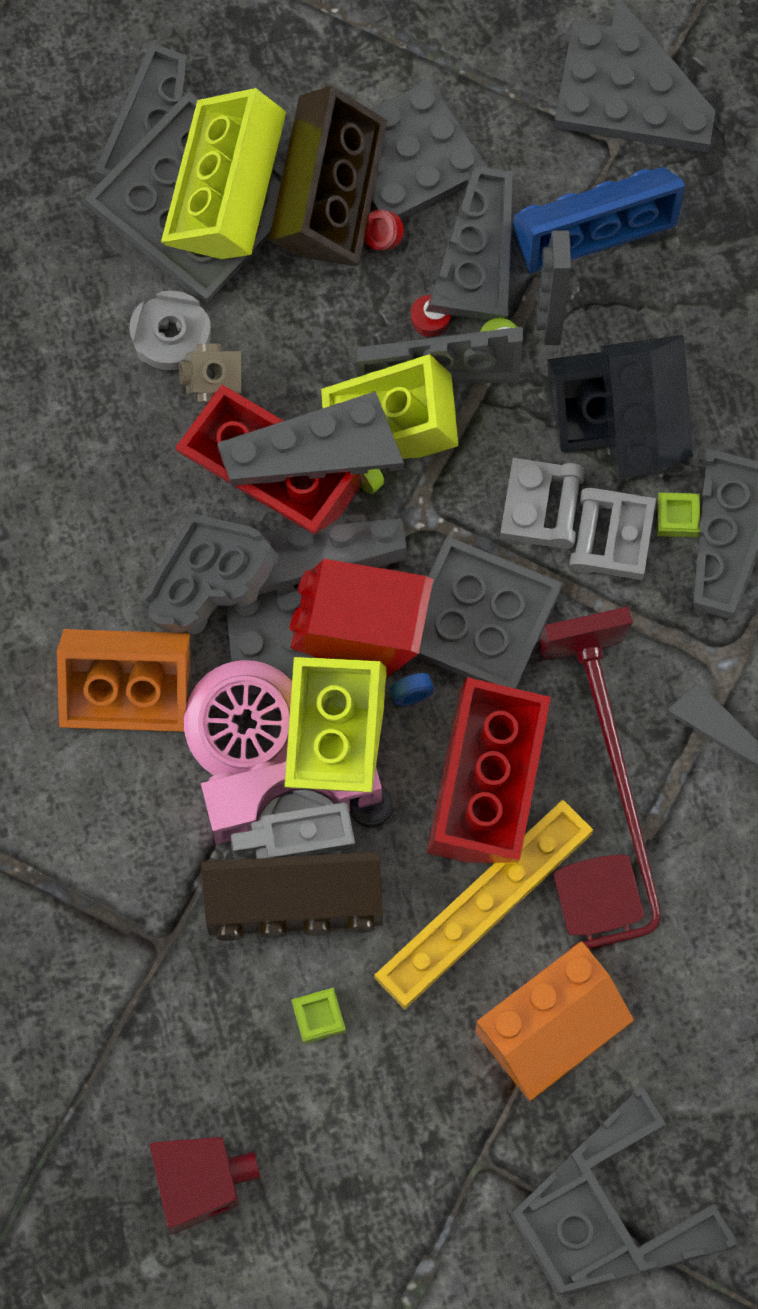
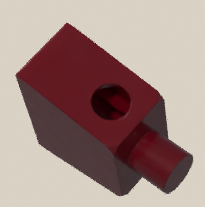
M223 1137L149 1143L166 1223L171 1235L182 1232L239 1206L235 1184L260 1178L255 1152L228 1158Z

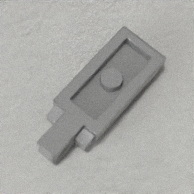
M347 802L261 816V820L251 823L252 831L231 834L234 858L255 855L257 859L310 856L355 848Z

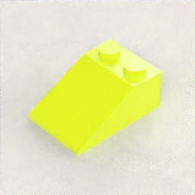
M430 354L321 389L322 408L375 391L402 459L425 457L459 446L452 375Z
M294 657L285 774L286 788L372 793L384 712L387 669L380 661Z

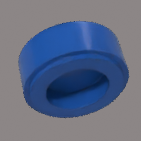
M418 673L396 681L390 686L389 691L395 705L409 706L430 697L434 687L429 674Z

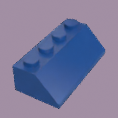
M665 167L651 171L643 169L637 171L631 177L617 182H602L592 190L580 194L568 193L558 198L555 202L542 206L531 205L522 209L518 214H514L512 235L529 274L540 271L541 267H543V247H548L552 231L569 230L571 260L676 227L685 184L680 177Z

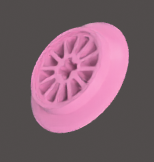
M251 660L226 663L206 674L190 694L186 704V713L184 714V732L187 744L199 764L212 775L222 772H232L235 775L251 771L253 766L262 762L271 761L276 764L286 762L292 680L271 665ZM244 685L243 704L240 706L232 692V688ZM256 686L261 688V692L253 705L249 706V687ZM223 692H227L234 706L233 710L217 702V698ZM269 693L275 699V703L258 711L257 708L265 694ZM215 705L226 712L229 717L227 719L210 718V710ZM276 708H280L281 721L262 720L263 715ZM245 710L252 711L251 718L257 721V726L255 729L248 728L245 734L238 733L239 725L233 723L235 715L242 716ZM209 723L228 724V728L211 736ZM262 726H281L279 737L276 739L262 730ZM229 733H233L225 750H220L215 741ZM257 734H261L274 742L272 748L266 753L256 738ZM241 738V757L238 759L229 756L232 747ZM251 738L259 753L258 757L251 759L246 758L247 740Z

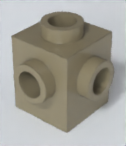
M197 344V351L186 353L185 361H180V385H186V394H196L197 402H209L222 384L236 393H242L241 351H221V344ZM207 367L212 371L211 379L207 376Z

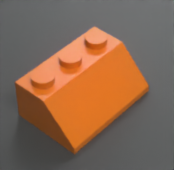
M63 629L57 648L59 727L184 732V714L186 713V704L189 699L191 674L190 633Z
M581 941L477 1020L475 1033L529 1102H531L633 1023L634 1019L610 975Z

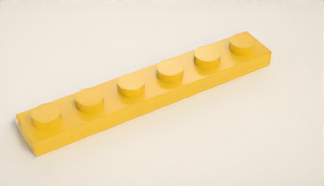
M564 800L559 802L525 834L521 857L518 863H494L374 975V979L406 1010L592 835L593 829Z

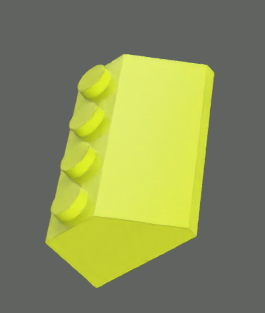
M257 88L197 100L161 243L164 245L218 259L251 255L286 116L284 109Z

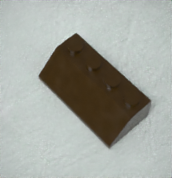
M333 86L299 96L269 241L297 257L350 266L359 265L388 120Z
M380 851L201 862L206 926L209 936L217 935L218 940H239L243 938L245 933H260L261 937L280 938L286 936L287 931L304 930L306 935L319 936L329 934L331 928L346 927L352 933H366L375 929L374 926L383 925Z

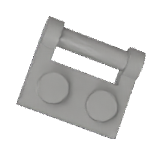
M513 458L500 539L562 549L574 547L576 533L573 531L579 485L584 482L586 469L574 463L558 465ZM557 482L563 483L557 525L553 529L544 528L550 483Z
M596 488L583 489L580 497V505L583 506L576 551L570 556L569 569L583 574L595 572L643 580L656 498ZM607 508L612 509L605 554L604 556L592 554L599 509Z

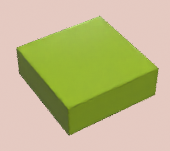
M658 492L657 536L699 537L700 494Z
M334 988L291 999L303 1045L346 1033Z

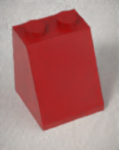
M323 559L311 571L306 570L299 582L298 594H301L302 597L300 606L295 610L290 622V631L294 632L290 648L315 658L380 661L387 668V679L419 654L433 579L423 575Z

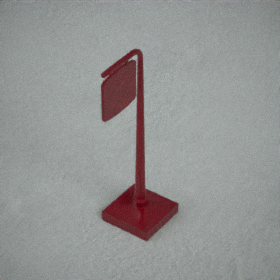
M628 606L547 624L544 626L537 644L541 660L577 656L579 664H584L652 910V919L647 926L630 930L629 925L641 920L644 917V912L630 858L627 855H609L573 863L555 871L553 876L567 932L571 936L587 935L588 940L582 942L588 949L646 936L658 927L661 919L656 889L600 660L603 658L602 649L623 642L633 623ZM625 927L626 930L625 932L595 939L591 937V934L607 932Z

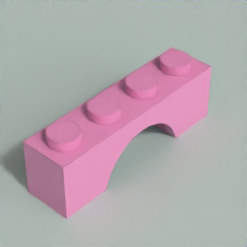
M271 761L262 762L253 766L251 771L235 775L232 772H222L210 777L209 781L201 783L216 845L231 841V834L252 831L251 823L259 821L263 810L273 799L296 790H302L300 788L285 787L286 762L279 764ZM377 769L375 770L372 793L303 789L320 793L332 801L333 804L347 802L349 811L350 799L360 797L358 802L359 808L382 802V787Z

